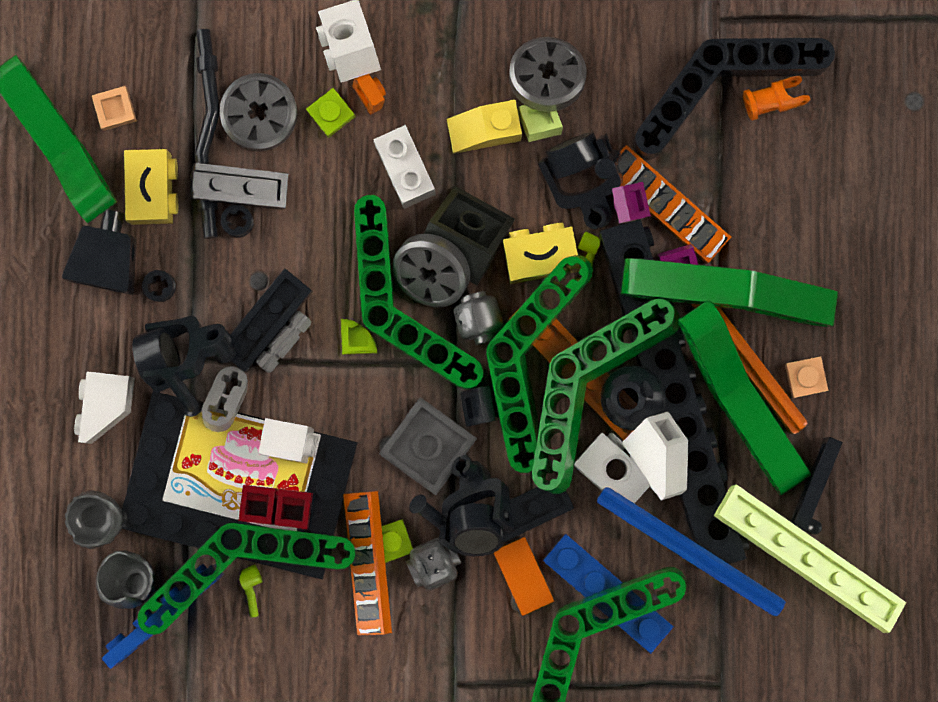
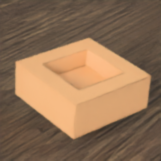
M126 86L92 95L100 127L103 131L137 121Z
M821 356L785 364L792 398L828 391Z

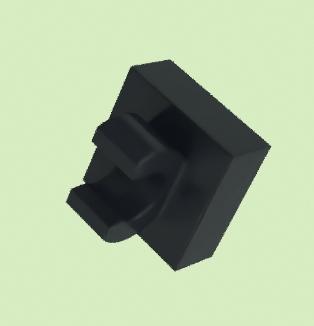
M490 386L460 392L466 427L496 421L495 417H499L498 410L493 408L492 398L495 397L494 390L490 391Z

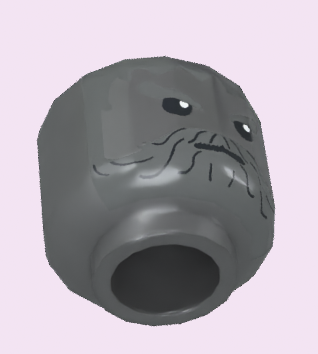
M485 291L459 298L460 304L454 308V316L461 338L464 340L474 339L476 345L491 342L495 337L494 333L500 331L504 325L496 298L486 296Z
M439 538L432 539L413 548L410 552L411 559L406 561L417 587L423 585L429 591L454 581L457 577L455 566L461 564L458 554H454L440 543Z

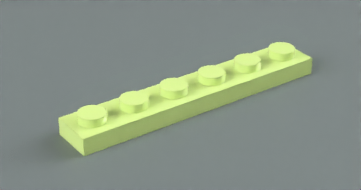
M738 485L730 486L714 514L716 518L881 632H891L906 604L904 600Z

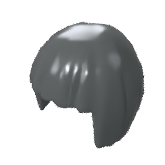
M89 490L74 497L73 501L67 506V512L65 513V525L68 528V533L73 536V542L82 548L96 549L97 547L112 543L123 527L124 517L120 506L111 496L99 491Z
M127 550L114 551L103 559L96 576L98 596L104 603L118 609L136 608L144 604L145 601H148L150 596L153 595L152 593L156 588V573L152 565L139 554Z

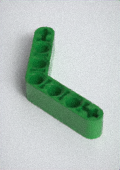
M14 55L0 65V94L50 162L74 208L86 223L91 222L117 203L96 163L21 59Z
M375 195L362 196L355 204L354 217L363 323L369 331L463 390L477 388L483 379V368L477 359L394 307L387 210L381 198ZM368 205H374L375 210L380 211V213L374 215V224L376 229L383 227V231L369 230L367 216L362 214V212L368 210ZM370 239H378L383 243V250L376 256H369L364 252L366 242ZM375 273L381 274L386 278L385 286L379 291H371L366 285L368 277ZM376 308H383L388 312V320L382 326H374L369 321L371 311ZM405 327H413L418 331V339L412 345H404L399 341L398 335ZM440 345L447 349L448 357L444 363L434 364L428 359V352L432 347ZM455 354L461 357L457 360V364L466 369L469 365L475 367L474 374L477 378L474 381L468 379L465 383L462 382V374L455 368H452L451 374L445 372L452 364Z
M581 255L564 258L491 340L487 347L486 355L508 460L511 467L520 473H529L533 469L540 426L525 354L590 281L593 273L592 264ZM580 264L582 267L579 270V274L582 276L581 279L576 277L570 280L566 286L559 283L570 274L571 271L568 265ZM548 288L554 289L559 294L560 302L556 308H550L544 303L543 294ZM524 315L531 316L536 322V330L533 334H526L520 327V320ZM500 342H506L512 347L513 356L511 360L507 361L499 357L497 347ZM507 377H513L519 381L520 392L518 395H512L506 391L504 382ZM514 412H521L526 416L528 420L526 429H518L513 425L512 414ZM528 434L531 435L525 442L523 439L518 442L515 440V438H522ZM524 448H526L527 452H533L534 454L529 463L526 458H520L519 453Z
M628 258L625 259L621 295L649 300L664 299L668 302L702 305L709 300L715 307L740 309L806 325L834 327L838 291L751 270Z
M664 299L651 300L552 358L549 364L532 469V479L540 489L552 494H560L570 486L587 383L678 331L680 327L678 319L681 317L670 302ZM662 311L666 314V322L664 324L658 322L659 316L657 314ZM645 320L648 323L647 326L651 329V332H648L641 324L642 321ZM630 328H637V339L629 344L624 343V333ZM606 345V356L600 361H593L594 349L598 346ZM569 363H575L576 371L571 378L563 379L562 369ZM568 397L570 400L569 409L563 414H558L556 411L557 403L560 399ZM563 432L565 438L563 445L553 450L551 447L552 437L557 433ZM551 455L552 457L561 459V462L557 460L551 461L548 459V456ZM553 471L558 473L557 479L546 480L547 474H552Z
M708 300L678 319L679 326L708 389L777 493L783 495L809 478L811 475L808 468L750 382L726 323L713 303Z
M228 523L222 526L142 606L138 613V625L147 634L156 635L165 631L237 557L327 569H345L354 561L355 548L348 539L343 537ZM234 529L240 533L242 542L239 548L228 550L223 547L221 536L226 530ZM263 534L273 535L277 540V548L270 555L262 554L257 548L258 538ZM304 538L311 542L313 551L309 558L299 559L294 555L293 545L298 539ZM318 540L325 541L323 548L326 549L336 548L337 543L342 544V550L348 551L347 558H341L340 563L337 564L333 556L322 555L323 562H316L320 551ZM203 555H209L216 561V570L210 576H201L196 571L195 563ZM184 581L190 586L191 594L185 602H176L171 598L170 587L173 583ZM163 594L167 603L177 608L178 611L171 615L168 609L161 616V620L164 622L162 626L159 627L154 624L149 627L145 623L148 619L145 612L148 609L153 612L158 610L163 603L157 601V599Z
M664 567L561 607L553 620L531 702H565L582 638L680 601L686 591V578L683 572L675 567ZM670 577L672 582H679L676 585V592L670 593L668 588L657 591L658 599L653 600L652 589L648 583L652 582L655 590L664 585V578ZM635 589L641 590L646 595L647 600L641 606H633L626 598L628 592ZM600 602L607 603L613 609V614L606 619L599 618L593 611L594 605ZM565 615H572L577 618L580 626L575 631H566L562 628L560 619ZM558 649L564 650L568 653L570 662L565 665H557L552 661L551 653ZM546 684H554L559 688L561 695L556 699H548L543 695L541 689Z

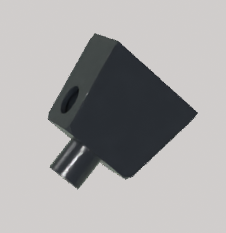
M107 209L103 212L100 228L82 226L63 271L62 279L72 283L133 295L136 238L132 235L121 233L124 213Z

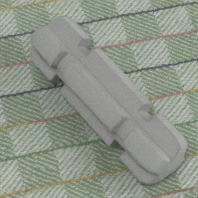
M296 311L288 320L290 324L288 326L284 325L267 346L269 348L267 352L263 351L256 359L257 365L266 372L270 373L279 364L277 362L278 359L285 357L300 337L298 335L301 332L304 333L311 325V320L302 312Z

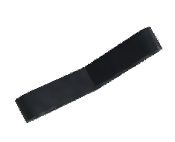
M721 38L706 40L701 44L638 129L633 140L635 153L643 159L657 158L717 77L821 75L834 60L835 50L833 45L823 38ZM743 50L750 51L755 56V63L751 65L743 64L738 58V53ZM777 50L785 51L790 57V63L785 65L777 63L773 57V52ZM715 51L720 56L721 62L717 65H709L703 59V53ZM813 51H817L818 57H824L819 64L816 63L814 57H809ZM799 57H804L800 64H798ZM687 78H693L699 83L700 90L696 93H689L683 88L682 81ZM666 106H673L679 111L680 117L678 120L668 121L662 116L661 109ZM657 126L661 129V132L656 138L655 145H651L649 148L643 145L645 138H649Z

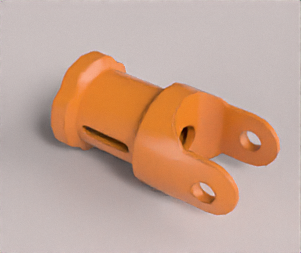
M793 76L771 83L770 87L753 92L749 89L743 91V100L749 118L753 121L757 120L758 115L775 110L784 112L807 104L810 101L809 95L793 98L785 90L799 85L802 82V77Z

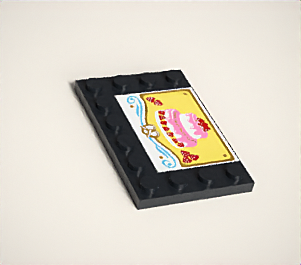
M153 391L122 507L124 517L122 529L196 548H201L222 526L228 523L335 536L344 500L343 494L346 493L358 442L314 431L313 435L318 437L317 450L314 458H308L307 464L258 454L265 419L238 412L229 429L223 432H213L203 424L202 411L193 417L186 416L184 412L185 407L176 396L160 392L156 394ZM219 407L217 412L210 411L212 413V420L217 421L220 416L225 417L224 408ZM243 485L313 493L309 529L238 521ZM229 529L222 534L221 543L224 548L235 550L241 545L242 537L238 531ZM263 534L258 538L257 548L262 554L270 555L277 548V540L273 535ZM298 539L294 543L293 553L297 558L307 559L312 554L313 546L307 539ZM318 540L320 551L316 562L322 563V555H330L331 549L323 548L325 541ZM237 557L322 580L326 568Z

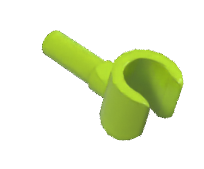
M585 232L578 246V249L587 252L585 258L590 261L592 266L600 246V239L589 232Z
M252 565L243 569L239 578L241 586L245 590V595H247L251 618L259 616L253 586L263 583L257 566Z

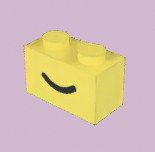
M167 149L124 150L125 220L131 225L173 224V214H178L179 208L177 193H172V180H177L178 178L177 159H172V155Z
M554 223L543 226L544 232L530 234L529 229L508 233L509 238L503 239L502 244L510 284L546 278L564 258L578 255L573 227L564 228V223ZM580 264L568 265L570 273L579 272Z

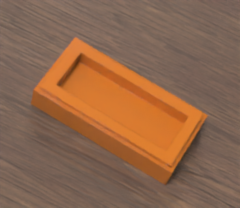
M525 537L509 543L494 552L522 616L554 602Z

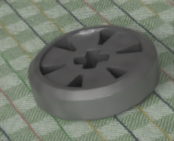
M554 37L535 38L524 43L514 53L510 63L509 83L514 95L526 106L538 111H558L572 105L583 92L587 72L586 64L580 52L570 43ZM546 69L553 71V76L550 75V79L542 77V72L545 73Z
M253 73L240 77L227 88L220 103V120L227 135L237 145L251 151H267L284 143L292 134L297 122V105L292 92L280 79L264 73ZM256 104L260 108L268 107V110L264 111L266 117L261 121L258 117L251 119L249 116L253 113L251 108Z
M419 234L410 237L399 248L393 260V274L402 291L414 301L429 307H445L455 303L462 296L470 281V268L464 254L452 242L437 235ZM434 269L435 271L430 273L427 270Z

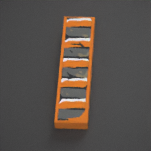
M626 145L620 151L622 160L618 166L623 176V182L619 187L643 182L650 215L683 244H691L694 247L695 254L708 264L730 240L731 236Z
M378 491L343 494L347 537L355 548V558L350 567L357 635H385L392 633Z

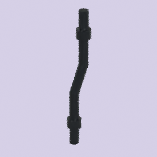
M210 29L197 30L199 57L196 58L198 73L202 74L206 112L194 158L195 163L209 164L208 156L220 115L215 74L218 71L217 56L213 55ZM196 200L197 212H201L204 239L217 238L215 211L218 210L217 202Z

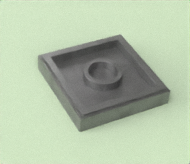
M420 397L379 455L434 495H437L452 474L453 462L458 457L462 459V455H466L477 438Z

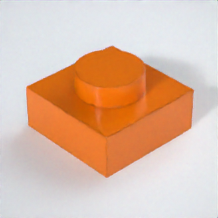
M370 74L354 78L352 86L369 114L372 115L381 110L385 101L383 96L386 95V92L377 77L371 78Z

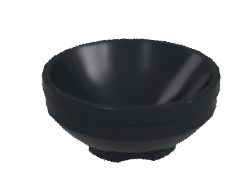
M634 365L619 368L606 379L602 387L601 405L603 411L613 424L623 429L635 430L646 418L662 414L665 407L666 395L664 386L659 377L645 367ZM625 388H632L638 394L639 401L633 409H625L619 402V395Z

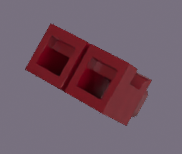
M243 485L238 521L309 529L313 493Z

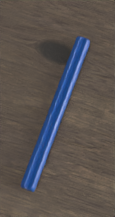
M605 487L597 498L598 504L772 616H778L783 610L786 603L784 599L613 489Z

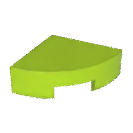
M341 319L342 355L378 354L375 340L365 327L355 321Z

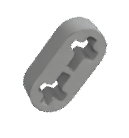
M229 366L220 370L202 407L203 424L207 429L213 432H223L233 424L248 389L247 375L242 369ZM232 378L238 379V386H234L230 394L226 395V383L224 381L230 382ZM220 404H225V417L220 416L217 421L212 420V413L210 411L217 412Z

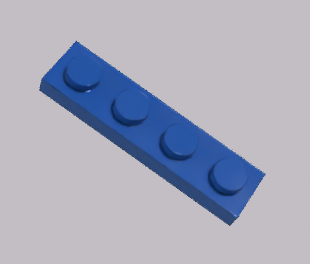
M567 534L559 540L543 559L548 566L585 598L622 584L617 577ZM632 590L626 595L628 602L633 606H641L645 603ZM600 602L595 605L606 616L610 617L613 614V609L609 604ZM656 611L618 625L650 654L674 627Z
M202 564L196 568V571L201 576H210L215 572L217 565L212 564L207 568ZM222 572L203 592L225 574ZM189 585L185 586L181 591L177 587L170 591L171 598L176 602H185L191 594ZM164 596L160 599L161 603H163L160 609L154 614L150 610L145 612L148 616L145 622L147 626L151 627L156 624L160 627L164 623L161 620V616L168 609L171 615L178 611L177 608L167 603ZM137 619L132 623L136 629L127 637L120 633L105 646L109 652L101 659L110 669L119 665L153 636L140 628Z

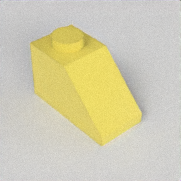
M516 100L479 106L447 119L453 154L519 142L522 139Z

